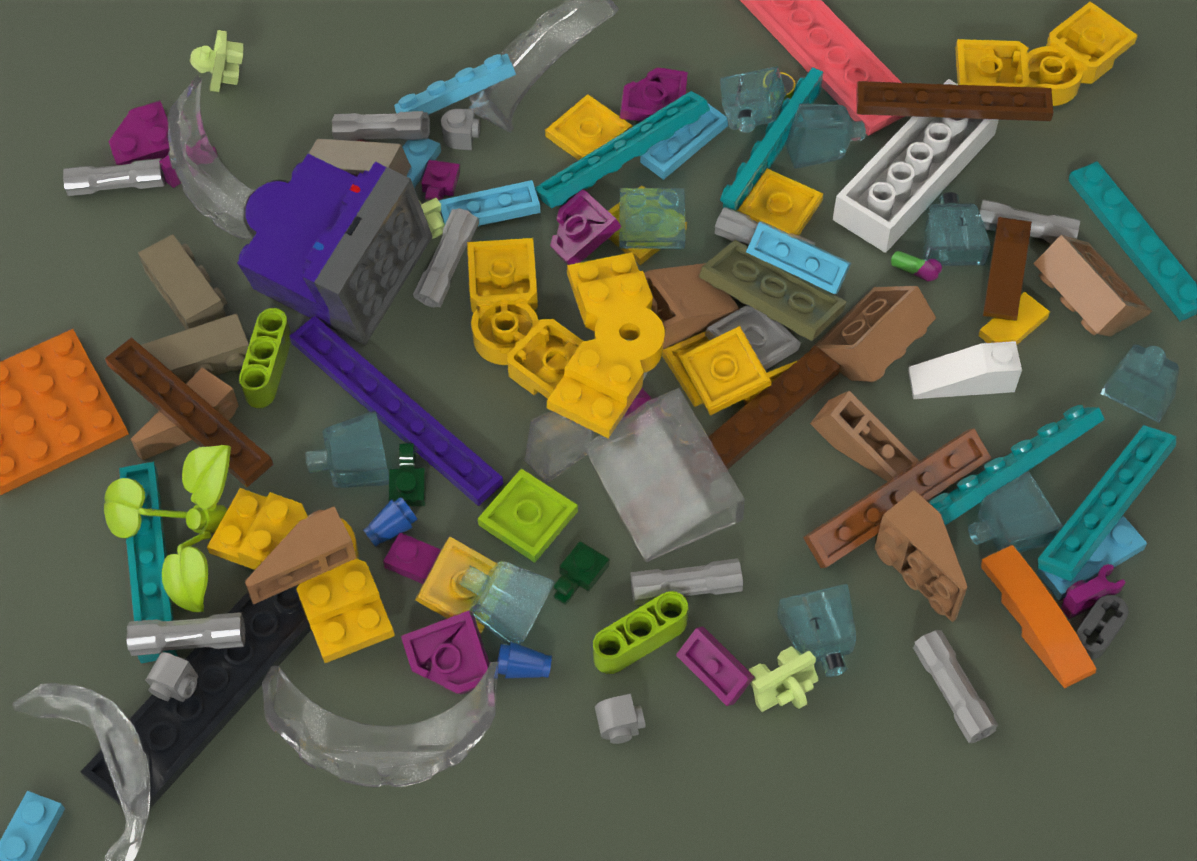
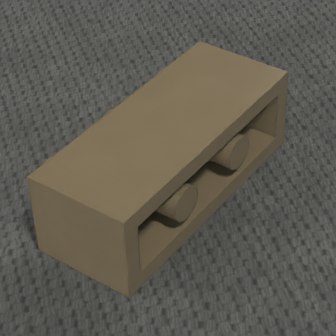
M317 139L309 154L356 177L359 173L363 174L365 170L369 171L374 162L380 163L404 176H407L411 168L401 144Z
M172 234L138 252L145 273L186 330L226 317L223 306L227 305V301L218 287L213 289L210 286L211 280L202 265L197 267L194 264V255L186 243L181 245Z
M236 313L142 344L141 346L186 384L201 368H204L214 376L242 369L249 344Z

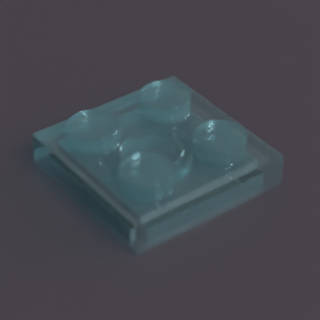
M620 188L621 228L619 232V248L685 249V188Z

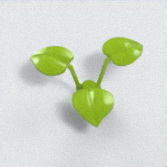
M229 445L199 447L191 451L186 457L182 471V482L184 488L192 493L191 502L197 504L188 512L142 508L145 500L144 488L139 482L130 478L115 480L108 486L105 492L104 514L106 523L110 531L119 538H131L139 531L141 515L186 518L187 526L195 533H199V535L180 544L177 548L178 554L168 555L164 560L162 568V583L167 595L175 604L192 612H204V595L208 583L207 559L198 548L192 546L204 539H211V533H215L228 510L224 505L216 504L223 493L228 473L231 446Z

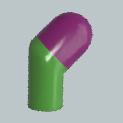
M896 251L891 259L892 266L907 271L927 282L936 280L938 274L942 272V265L936 259L925 261L902 251Z

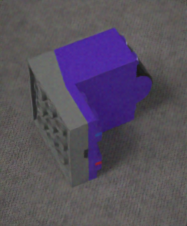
M307 154L304 160L295 166L290 181L282 179L268 181L257 187L248 197L244 206L243 220L253 239L250 244H246L242 248L237 264L254 290L309 318L316 316L327 327L366 346L433 236L411 178L377 162H374L369 171L365 170L363 174L359 173L356 177L311 154Z

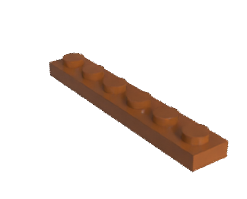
M975 428L968 429L803 538L820 568H827L878 534L883 514L911 491L915 490L928 501L990 460L991 456Z

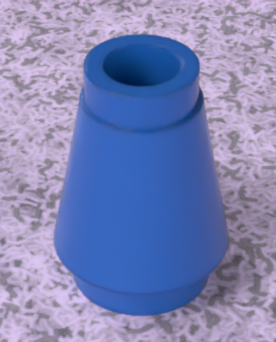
M400 497L396 501L391 499L363 531L376 547L380 543H384L399 535V533L413 528L411 524L418 519L407 503Z
M510 642V645L501 644L496 674L505 675V679L548 678L552 656Z

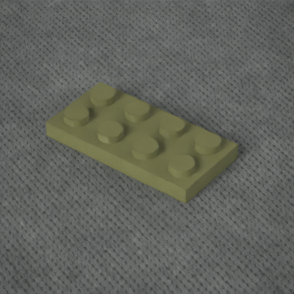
M737 240L731 242L704 264L699 274L701 279L709 282L713 287L723 290L737 298L741 303L753 307L767 315L771 320L783 324L798 335L806 337L811 341L843 313L847 301L825 289L746 253L748 247Z

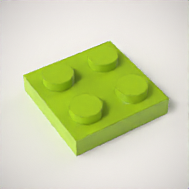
M520 469L478 517V525L535 563L576 515L578 505L525 470Z

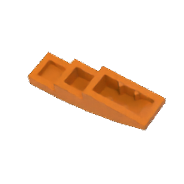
M1011 545L983 558L981 569L1002 593L1001 602L1021 625L1022 638L1064 689L1095 674L1097 668L1078 635L1054 598L1017 549Z

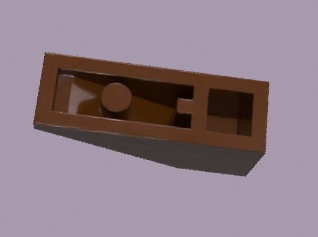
M998 217L983 316L1017 321L1031 221Z

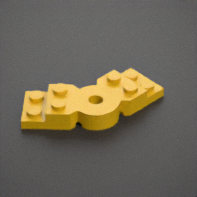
M1090 1L1049 33L1046 46L1035 48L1029 52V48L1020 41L957 39L955 47L958 85L1052 88L1053 106L1063 105L1077 95L1081 83L1092 84L1113 67L1115 59L1135 44L1138 35Z
M533 238L467 242L471 311L473 312L471 327L476 351L481 357L491 363L508 365L509 377L531 394L535 395L539 392L548 399L563 378L565 366L584 341L554 319L539 320L534 311L538 308Z
M632 252L567 265V276L586 328L594 331L595 334L593 340L584 341L580 344L565 366L563 378L547 399V409L608 439L640 392L644 373L652 370L659 363L665 337L662 321L651 310L653 296L643 270L639 271Z
M239 488L211 538L207 549L209 554L256 570L290 531L308 516L302 503L271 492L265 497ZM342 518L341 520L352 540L356 559L302 582L296 588L324 663L395 636L369 567L365 561L359 560V550L355 534L351 526Z

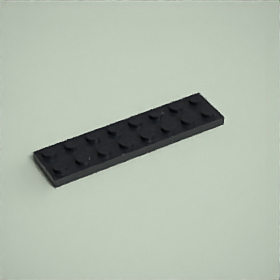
M298 585L256 604H253L247 591L228 612H242L245 622L244 647L221 649L211 647L195 648L184 659L189 661L198 675L197 685L193 694L185 699L184 702L170 697L169 701H165L152 694L80 771L83 777L140 821L311 631L296 588Z

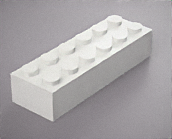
M948 79V80L944 83V84L958 85V84H956L955 82L951 81L950 79ZM912 116L836 196L833 220L886 253L995 135L999 120Z

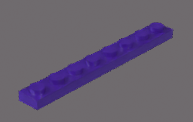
M316 316L312 317L290 335L291 343L400 439L405 443H414V451L477 506L481 505L504 484L503 477Z

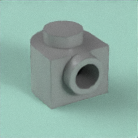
M451 109L441 118L444 143L453 149L472 150L474 138H479L481 128L480 119H475V111L473 109Z
M162 652L145 681L150 685L148 691L154 696L165 701H169L170 697L184 702L195 691L198 675L189 661Z
M631 694L609 698L595 706L601 737L610 740L612 744L627 742L632 739V736L639 735L638 729L646 727L641 705H633Z

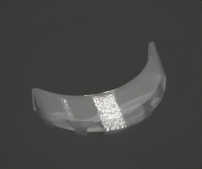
M567 0L562 5L544 13L536 20L532 28L516 37L500 53L501 56L506 53L508 54L516 75L468 97L472 102V105L469 106L470 110L474 114L511 133L514 129L512 125L514 112L533 84L574 44L604 21L614 16L619 10L612 0Z
M197 75L170 107L168 115V142L170 150L169 159L172 169H175L185 195L202 215L210 217L217 227L243 240L246 238L252 240L257 232L249 226L245 215L248 200L255 191L233 176L214 152L206 135L201 117L200 91L202 78Z
M490 662L486 673L476 687L449 710L421 722L399 726L368 725L339 717L318 706L301 693L288 679L280 666H272L262 682L265 719L274 733L277 730L282 738L299 753L300 759L314 769L318 766L339 776L340 781L367 787L412 785L429 780L432 775L445 770L451 765L454 767L468 756V752L474 748L487 729H489L497 709L498 662Z
M41 684L14 701L12 704L17 712L36 718L72 720L96 732L126 820L125 831L122 837L109 848L105 855V861H136L149 813L150 776L146 754L142 749L139 735L128 717L105 696L76 685Z

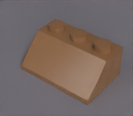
M1060 235L1033 263L1041 271L1039 274L1040 279L1050 288L1055 287L1062 295L1060 301L1069 310L1079 313L1083 318L1081 324L1093 335L1100 334L1111 337L1152 312L1088 242Z
M918 286L874 287L814 346H817L840 365L839 372L851 381L874 382L885 374V369L893 361L901 358L906 353V348L914 340L922 337L927 332V327L936 319V316Z

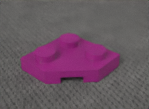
M657 67L648 72L647 77L635 83L632 81L625 85L622 94L620 118L641 122L685 95L688 72Z
M161 101L131 109L108 141L116 165L131 164L139 160L163 159L178 148Z
M582 189L558 210L556 220L559 226L557 235L552 236L550 246L567 265L580 263L619 230L621 225L611 213L588 192Z
M466 611L401 636L412 672L428 678L457 694L462 695L496 682L472 611Z

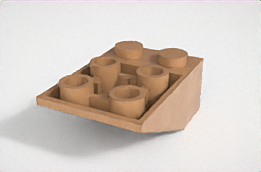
M706 263L654 269L644 273L653 296L651 310L660 318L664 326L663 349L707 330V327L740 309L728 293L713 287L709 282L699 277L701 268Z
M913 490L883 514L875 550L879 558L886 565H892L902 574L904 581L910 588L919 590L929 600L931 607L938 614L945 615L954 622L957 619L968 586L941 514L919 493Z

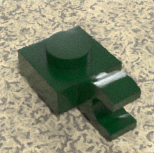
M414 443L399 444L400 469H389V501L391 499L396 501L401 497L408 506H425V468H415L416 452L414 451Z
M579 541L559 566V574L562 576L553 586V589L557 590L553 598L566 605L579 587L589 592L609 567L610 559Z

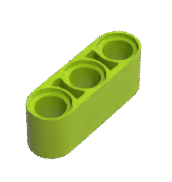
M269 308L259 314L239 376L246 402L254 408H264L273 402L291 345V331L286 314L277 308Z
M675 591L665 592L598 632L593 640V662L596 668L605 674H615L679 636L685 631L687 626L688 602L686 598ZM667 611H675L679 614V616L675 618L666 617L663 613ZM637 629H644L649 634L646 636H636L632 632ZM605 648H615L618 650L614 655H605L601 651Z

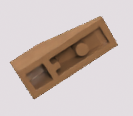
M201 368L186 383L227 420L233 417L236 409L239 407L233 388L204 368ZM160 411L131 438L136 453L142 460L192 440Z
M850 391L828 400L810 423L835 449L887 482L919 462Z
M335 507L315 511L306 519L301 520L246 579L245 584L253 604L356 559L352 540Z

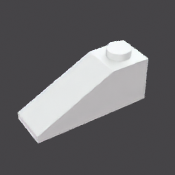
M1016 341L982 343L908 367L913 399L1015 392L1022 372Z

